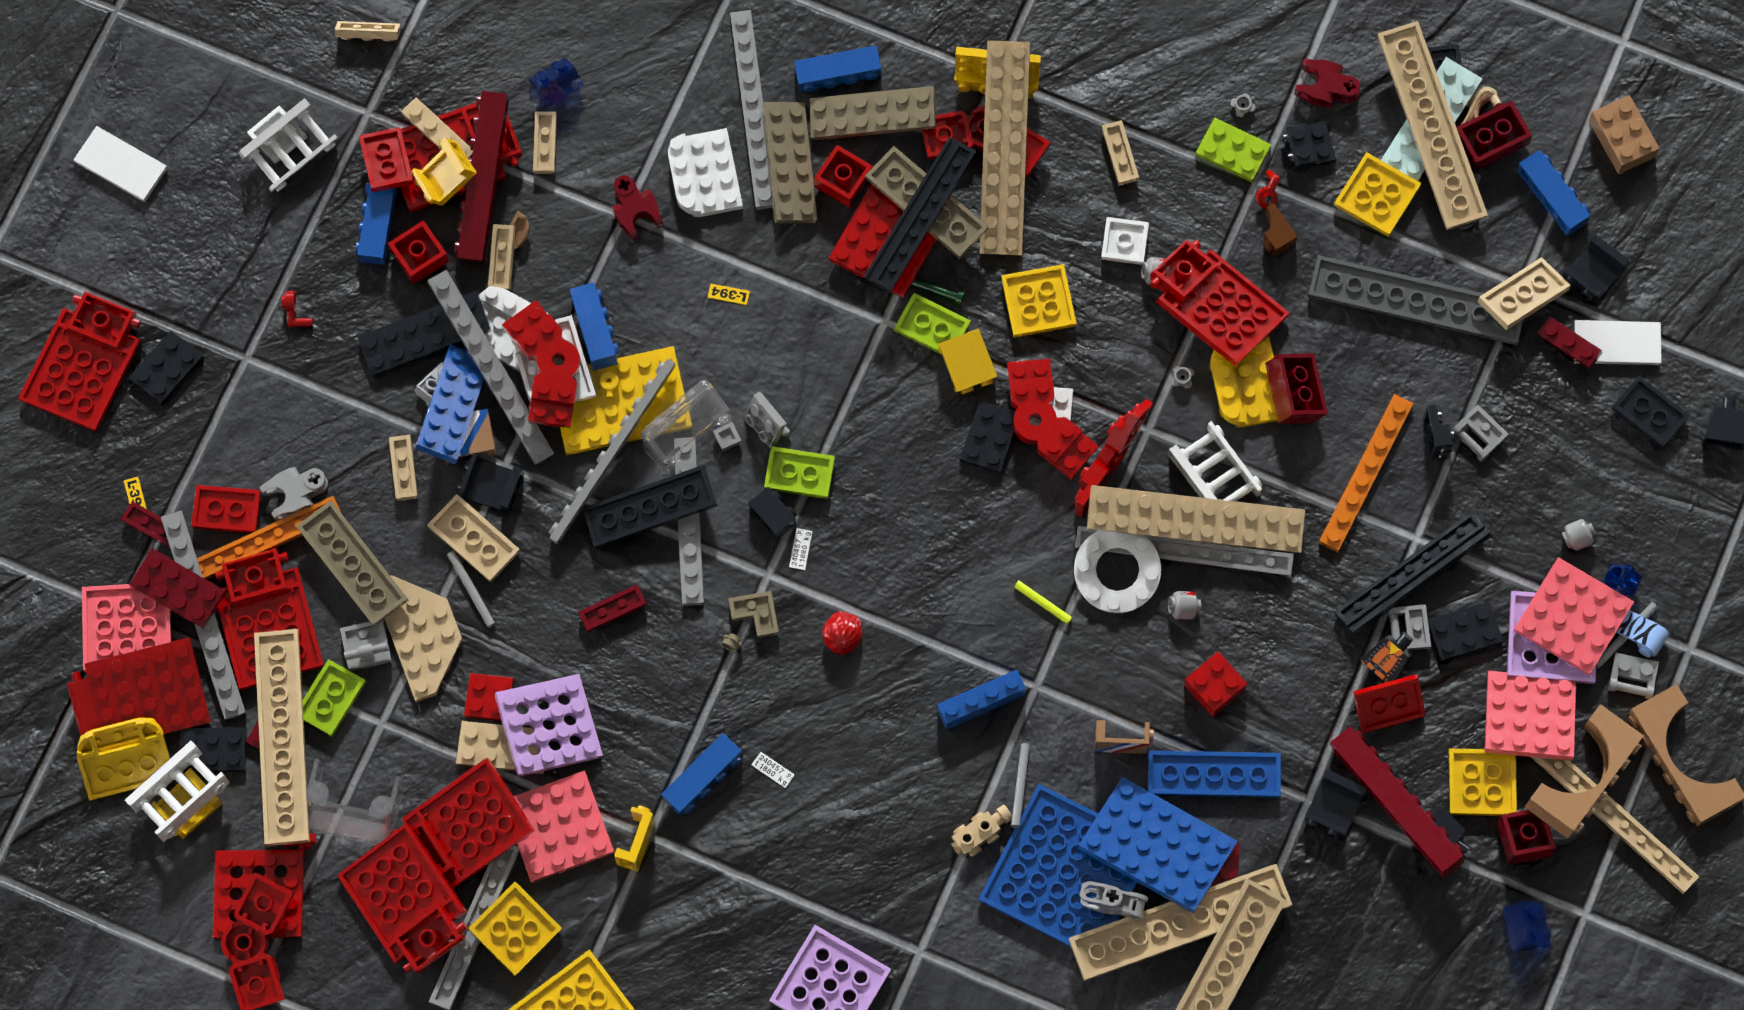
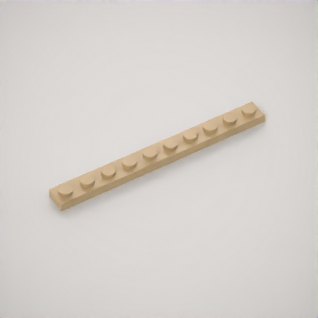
M1531 757L1570 793L1584 792L1596 786L1570 760ZM1608 794L1605 795L1600 803L1595 801L1592 805L1596 808L1593 812L1594 815L1682 894L1699 878L1694 871Z

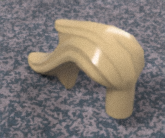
M1483 87L1477 91L1465 106H1469V110L1462 124L1478 117L1481 107L1489 101L1492 102L1494 108L1501 106L1502 103L1497 95V91L1491 87Z

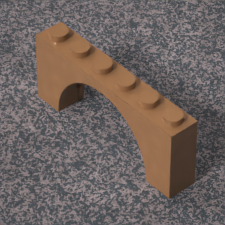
M1676 684L1632 708L1628 719L1632 727L1637 728L1644 735L1641 739L1643 745L1650 748L1653 753L1651 756L1657 766H1661L1664 771L1663 777L1669 785L1672 784L1676 791L1674 793L1676 799L1680 804H1684L1687 809V817L1692 823L1695 822L1698 827L1744 801V792L1735 778L1717 784L1698 782L1680 772L1672 762L1666 746L1667 729L1671 719L1688 704V701Z
M1601 704L1583 727L1596 741L1603 757V774L1600 783L1592 789L1579 793L1560 792L1541 783L1524 806L1567 839L1572 833L1577 835L1584 825L1581 820L1584 816L1586 818L1591 816L1596 809L1592 805L1595 801L1599 803L1608 793L1604 790L1606 786H1613L1619 778L1616 774L1619 769L1624 771L1631 761L1628 759V756L1631 753L1635 756L1642 746L1639 741L1644 735Z

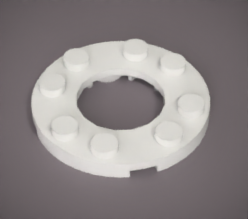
M1098 530L1090 535L1079 548L1074 563V576L1079 591L1091 605L1110 613H1125L1141 607L1153 596L1160 581L1161 563L1156 548L1146 536ZM1115 548L1129 551L1134 555L1139 566L1138 578L1134 584L1120 591L1106 588L1101 584L1096 573L1097 562L1101 555Z

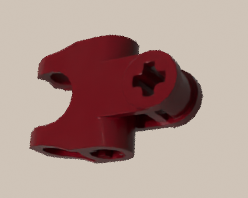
M1303 60L1302 70L1314 75L1318 81L1313 85H1296L1294 95L1313 105L1325 108L1332 107L1334 100L1350 104L1358 99L1360 83L1353 76L1343 75L1342 65L1328 60Z
M622 175L616 178L614 189L619 203L612 206L611 209L618 224L627 233L629 238L633 242L638 240L634 224L636 220L642 217L651 219L658 229L664 227L658 203L651 190L647 189L640 193L631 177ZM625 186V188H628V190L625 191L624 189H621V187Z

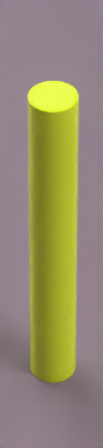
M1018 581L1014 586L1015 589L1066 624L1071 621L1072 617L1021 581Z

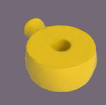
M605 372L599 379V385L606 391L607 399L613 398V391L619 386V378L613 372Z

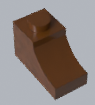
M1273 203L1266 209L1265 215L1268 218L1270 228L1264 233L1263 245L1268 252H1272L1274 256H1277L1296 244L1297 235L1275 203Z

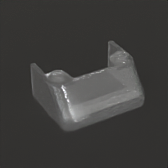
M704 379L645 427L641 433L644 450L668 475L670 473L669 466H674L680 461L681 450L710 425L730 423L732 421L731 411L711 383Z
M315 759L306 793L309 830L372 845H378L393 831L405 786L401 777L396 776L391 797L378 796L372 801L370 810H364L328 802L329 790L321 782L324 766L319 759Z

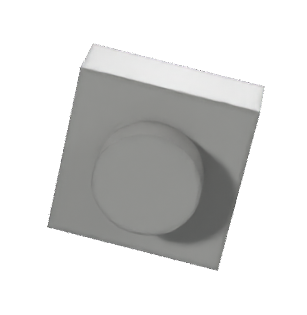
M733 422L713 431L722 452L742 443Z

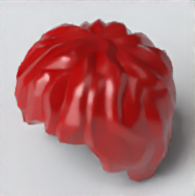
M841 611L832 614L822 629L824 644L836 655H845L852 652L862 639V622L860 618L851 613H842Z

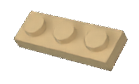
M338 21L335 27V37H341L344 40L362 38V40L366 41L373 39L393 41L397 40L400 34V24Z
M535 112L534 174H555L556 112Z
M1122 120L1102 125V133L1118 185L1139 181L1138 171Z
M493 224L488 287L494 286L511 290L516 226Z
M411 436L389 437L396 500L418 498Z

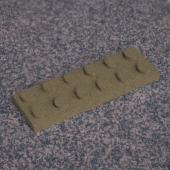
M934 86L810 98L811 139L823 140L936 129Z
M764 102L762 109L775 223H816L818 219L805 102Z
M893 146L865 175V179L904 211L926 176V173ZM951 195L929 230V233L960 259L988 230V226Z
M332 501L326 503L296 526L373 626H376L409 601Z

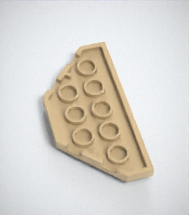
M391 575V578L409 601L386 617L385 621L416 702L437 695L440 684L447 674L453 657L463 639L447 598Z

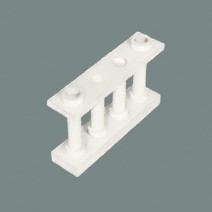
M305 98L238 153L243 160L247 157L253 159L272 181L273 184L269 187L270 192H273L275 189L279 192L287 185L285 182L323 150L327 153L336 145L334 141L337 139V136L334 134L328 139L308 115L309 111L307 109L310 104ZM295 118L302 119L322 143L313 152L291 127V122ZM280 130L289 136L306 157L297 165L275 140L276 137L274 135ZM263 144L269 145L290 170L281 178L278 177L259 154L260 150L258 148Z
M1212 421L1207 426L1209 433L1186 449H1179L1177 445L1169 449L1168 456L1200 498L1217 499L1214 496V490L1238 474L1242 476L1247 484L1223 500L1236 502L1251 491L1257 497L1261 495V481L1257 476L1253 477L1223 437V430L1219 425L1215 426ZM1215 440L1222 450L1200 465L1192 466L1188 461L1189 456ZM1227 457L1234 467L1211 483H1205L1201 478L1202 473Z
M192 741L187 743L125 799L136 813L143 810L156 823L159 828L155 833L163 842L172 838L186 821L216 794L223 792L227 784L230 783L222 772L215 776L199 760L202 752ZM189 765H193L209 782L200 791L182 774ZM173 780H176L193 797L184 806L166 789V786ZM156 795H160L176 812L167 821L149 804Z

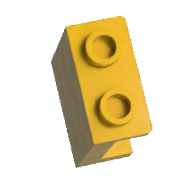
M444 138L440 142L443 150L423 169L418 170L414 168L411 171L415 177V183L425 193L424 198L429 203L443 206L477 173L458 142L448 138Z
M979 328L937 344L951 376L955 392L961 391V394L968 393L974 390L972 386L979 383L981 387L993 383L992 378L997 377Z
M191 768L184 773L198 791L206 786ZM179 783L169 791L182 806L193 798ZM215 795L177 830L174 837L179 835L184 839L222 805L219 798ZM163 798L157 803L155 801L151 803L165 821L176 813Z
M643 806L631 808L633 820L640 822L630 852L619 848L616 849L614 857L618 866L636 872L639 871L655 826V819L653 813H650V809Z

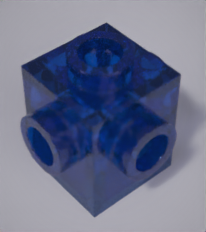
M1610 563L1603 583L1624 596H1635L1642 576L1631 565Z

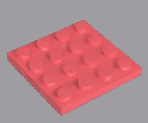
M1558 557L1513 631L1590 676L1634 601Z
M129 584L82 587L84 672H86L84 664L87 662L172 642L170 609L134 589Z
M1488 671L1484 752L1573 761L1576 681L1527 678L1525 676L1515 677L1507 676V672Z
M585 770L514 796L535 829L533 833L517 843L518 847H520V853L531 883L614 853Z

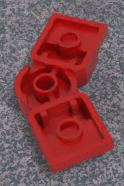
M985 106L974 109L969 116L963 111L936 115V129L922 130L928 160L937 158L949 136L953 140L959 141L972 149L983 151L984 131L981 128L984 126ZM1027 128L1026 178H1028L1051 143Z
M535 300L502 324V328L528 360L537 361L539 374L534 377L528 423L571 429L577 386L574 377L579 370L580 355L577 348L571 342L562 339L563 330L552 316L546 313L539 302ZM555 358H561L564 363L558 366L552 361Z
M1050 359L1007 362L1011 406L1016 409L1013 427L1017 437L1027 444H1037L1038 454L1072 480L1099 446L1084 435L1082 429L1068 418H1057L1056 412L1051 406L1054 403L1055 396ZM1033 418H1037L1040 420L1041 423L1037 426H1033L1030 424L1029 421Z
M1145 399L1141 404L1137 403L1132 411L1129 410L1125 416L1121 415L1116 423L1113 422L1107 430L1109 436L1105 446L1091 466H1086L1079 476L1081 478L1079 481L1080 490L1074 498L1076 500L1074 503L1075 514L1082 518L1089 509L1091 486H1105L1109 474L1112 475L1126 455L1130 447L1129 444L1137 435L1153 402Z
M258 873L253 874L234 911L237 922H234L225 929L221 939L224 955L234 962L229 969V974L240 1010H255L285 1000L275 957L266 952L269 946L268 935L277 933L295 893ZM244 936H246L250 941V944L246 949H244L240 944V941Z

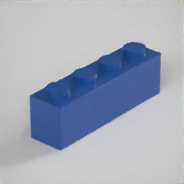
M877 45L794 61L799 92H813L817 88L822 87L827 89L834 88L838 84L843 83L851 85L864 79L872 81L882 76Z
M1538 150L1519 163L1517 172L1566 236L1588 223L1591 216L1588 207L1584 203L1581 204L1577 199L1575 190L1567 186L1562 173L1553 168L1552 162L1546 154L1543 155Z
M366 183L365 195H368L367 202H363L362 205L364 220L359 224V235H361V238L355 247V254L358 255L360 262L386 264L398 187L372 193L370 183Z
M594 282L570 289L593 371L617 365L616 356H619L620 353L617 343L613 344L611 340L615 336L612 326H607L606 320L609 319L606 307L602 308L600 302L604 301L601 289L596 290Z
M1016 669L937 704V711L947 730L1026 695V687Z
M722 733L661 794L662 799L680 817L684 813L688 815L695 808V803L700 798L704 799L711 792L710 788L715 783L719 784L727 776L726 772L731 767L735 768L742 761V750Z

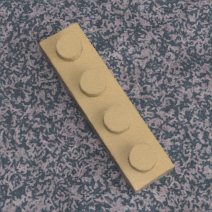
M418 98L412 100L401 111L402 115L440 150H443L440 142L444 138L457 141L467 158H472L473 150H470V146Z

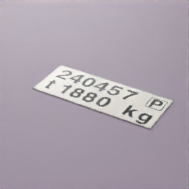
M796 529L789 567L805 570L812 531Z
M762 752L759 753L752 763V766L784 788L794 777L793 773Z

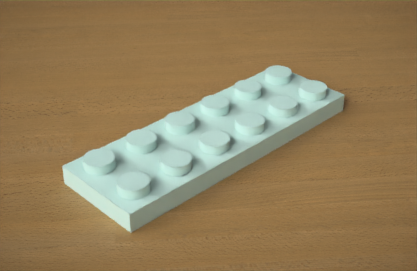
M1446 57L1439 67L1437 75L1455 123L1482 81V78ZM1406 120L1381 161L1418 181L1425 168L1410 126Z

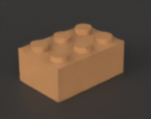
M1630 95L1591 113L1589 123L1618 174L1656 158L1660 148Z

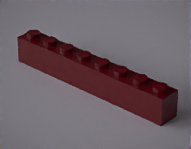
M482 90L481 96L477 98L476 107L479 108L478 117L475 116L473 129H476V133L470 142V150H473L472 158L468 159L477 173L464 185L466 199L461 202L463 219L459 221L457 232L460 233L459 242L456 241L454 254H457L459 260L485 263L510 99L508 94Z
M1350 726L1330 742L1332 751L1358 781L1367 788L1366 790L1444 879L1464 863V851L1457 843L1453 844L1448 839L1450 835L1443 827L1439 828L1434 823L1436 819L1430 811L1427 810L1425 812L1420 807L1422 803L1414 794L1411 796L1406 789L1408 787L1404 781L1393 776L1392 773L1394 771L1387 762L1382 763L1378 758L1380 755L1373 746H1367L1364 742L1366 739L1359 730L1354 731Z

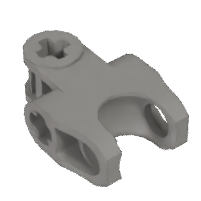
M292 467L276 474L264 483L260 489L264 496L277 492L286 495L285 502L271 512L275 521H279L314 505L311 498L326 491L328 480L324 473L317 468L309 469L299 474L297 468ZM314 479H318V484H314Z
M1091 881L1082 883L1079 895L1081 898L1080 903L1087 909L1109 915L1118 914L1134 920H1143L1144 906L1148 901V897L1145 895L1122 891L1115 886ZM1090 893L1097 894L1093 899L1086 897ZM1135 901H1136V902H1137L1136 908H1135V911H1133L1134 903H1135Z

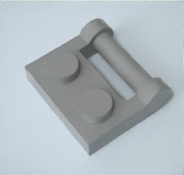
M1479 405L1472 409L1452 429L1455 437L1457 436L1477 455L1476 458L1480 462L1486 459L1509 435ZM1467 426L1487 446L1482 449L1463 428Z
M1426 604L1394 607L1386 613L1390 620L1391 635L1396 640L1400 636L1398 616L1404 615L1406 633L1413 639L1406 648L1408 651L1431 648Z
M1615 653L1608 691L1615 692V690L1645 696V699L1652 698L1659 662ZM1620 677L1647 683V687L1618 682L1617 679Z

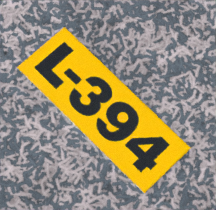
M710 284L708 298L747 305L750 291Z
M134 477L124 480L129 503L133 501L146 508L139 478Z

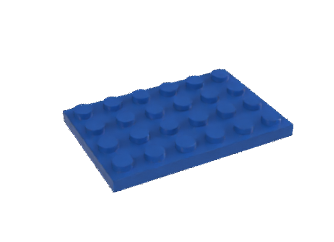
M1122 777L1081 840L1078 849L1194 914L1238 841Z

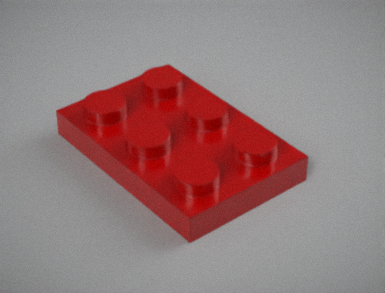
M400 127L359 135L372 193L414 184Z
M196 485L191 522L192 529L242 533L257 531L261 490Z
M1416 674L1353 691L1362 733L1426 716L1420 682Z

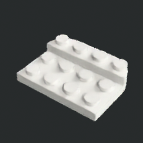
M727 128L685 136L684 133L670 141L668 158L677 203L682 210L694 217H703L743 209Z
M490 286L479 295L492 329L491 332L484 335L500 362L520 372L515 357V343L502 328V324L531 303L504 288Z
M572 315L556 319V323L563 330L562 339L571 342L577 348L580 355L579 370L574 377V380L577 382L574 403L596 397ZM515 344V357L527 397L531 402L534 377L539 374L537 361L528 360ZM555 358L552 361L558 366L564 363L561 358Z

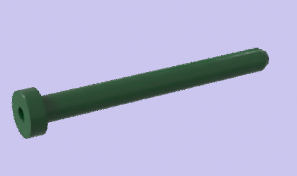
M916 278L911 285L954 300L955 304L959 306L962 305L965 297L964 291L960 290L957 293Z

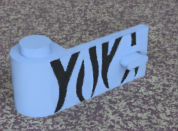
M1630 610L1616 633L1636 642L1639 652L1648 658L1651 656L1655 657L1670 635L1664 627Z

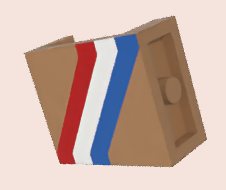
M488 409L473 411L458 457L487 452L488 457L497 455Z
M1097 720L1095 752L1147 754L1148 747L1152 748L1154 729H1150V722H1145L1143 739L1105 738V720Z

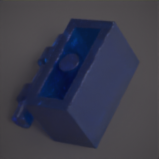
M563 58L558 62H552L550 67L542 72L539 70L534 73L535 76L529 79L530 84L535 87L540 99L548 107L584 86L576 68L567 58Z
M1521 901L1503 908L1512 952L1530 951L1541 946L1543 948L1551 947L1550 938H1552V935L1547 927L1546 919L1548 916L1547 911H1544L1543 903Z

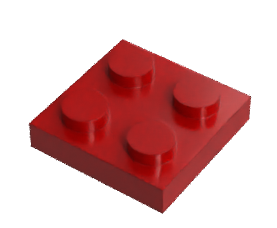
M470 673L464 717L502 721L495 693L513 689L514 679L512 677Z

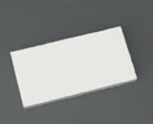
M98 126L95 127L74 158V162L143 202L147 200L168 169L163 163Z
M1574 321V332L1600 348L1603 352L1595 364L1661 365V322Z

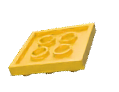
M1366 152L1334 202V206L1389 237L1421 187V183Z
M1064 264L1001 275L1013 338L1076 326L1077 323Z
M1484 749L1448 750L1450 815L1501 816L1502 814L1517 812L1516 755L1486 753Z
M516 882L468 928L514 976L562 929Z

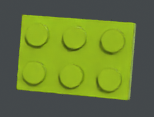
M1214 117L1195 156L1253 182L1271 148V144Z
M913 293L894 331L942 355L938 350L937 344L965 334L971 324V320Z
M771 446L764 490L769 487L772 491L776 490L778 492L828 499L835 456Z
M328 659L303 699L304 722L333 737L366 684V680Z

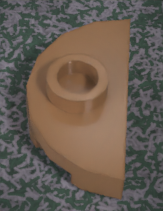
M517 211L510 224L516 226L514 250L523 246L530 233L529 222L520 211Z

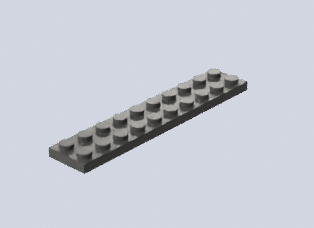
M1320 255L1317 256L1308 294L1310 298L1513 345L1518 344L1523 323L1522 320L1506 330L1478 303L1479 297L1484 293Z

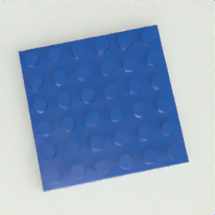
M1038 784L1021 816L1020 827L1015 828L978 901L1071 948L1069 938L1118 921L1120 917L1118 914L1109 915L1085 908L1080 903L1081 898L1079 896L1082 883L1091 881L1115 886L1122 891L1133 892L1137 882L1078 849V845L1098 816V813ZM1090 893L1086 897L1093 899L1097 894Z

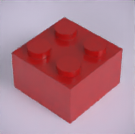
M836 145L814 177V187L850 208L867 184L868 180L865 179V175L873 166Z
M424 220L388 243L391 253L413 284H416L449 262L447 253Z
M1218 651L1185 678L1184 686L1208 713L1214 717L1246 690L1247 682Z

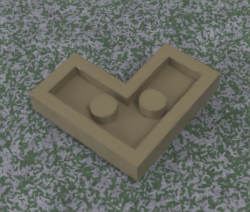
M771 591L728 598L732 621L754 618L758 638L779 634Z

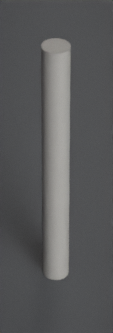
M449 552L447 556L488 628L494 626L493 618L456 552Z
M1651 602L1640 615L1648 619L1658 609L1657 605ZM1619 635L1605 649L1596 664V668L1599 669L1628 638Z
M1026 743L1021 744L1011 821V827L1019 828L1030 747Z

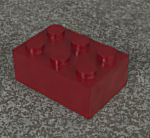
M1512 100L1456 127L1473 171L1529 145L1532 138L1531 132Z
M1314 353L1278 354L1265 363L1279 424L1314 423L1328 414Z

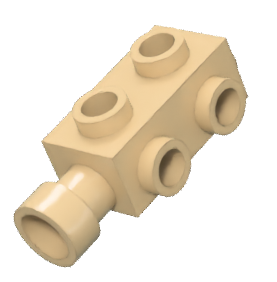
M1004 804L996 809L997 812L992 816L988 811L984 814L979 812L966 827L963 824L953 831L952 840L954 843L951 845L958 855L962 853L965 857L967 855L973 857L982 850L981 845L986 842L991 844L1000 837L998 835L1001 832L999 826L1003 823L1007 824L1012 820V814ZM982 823H988L989 828L986 830L982 829ZM969 835L972 839L970 842H964L963 837Z

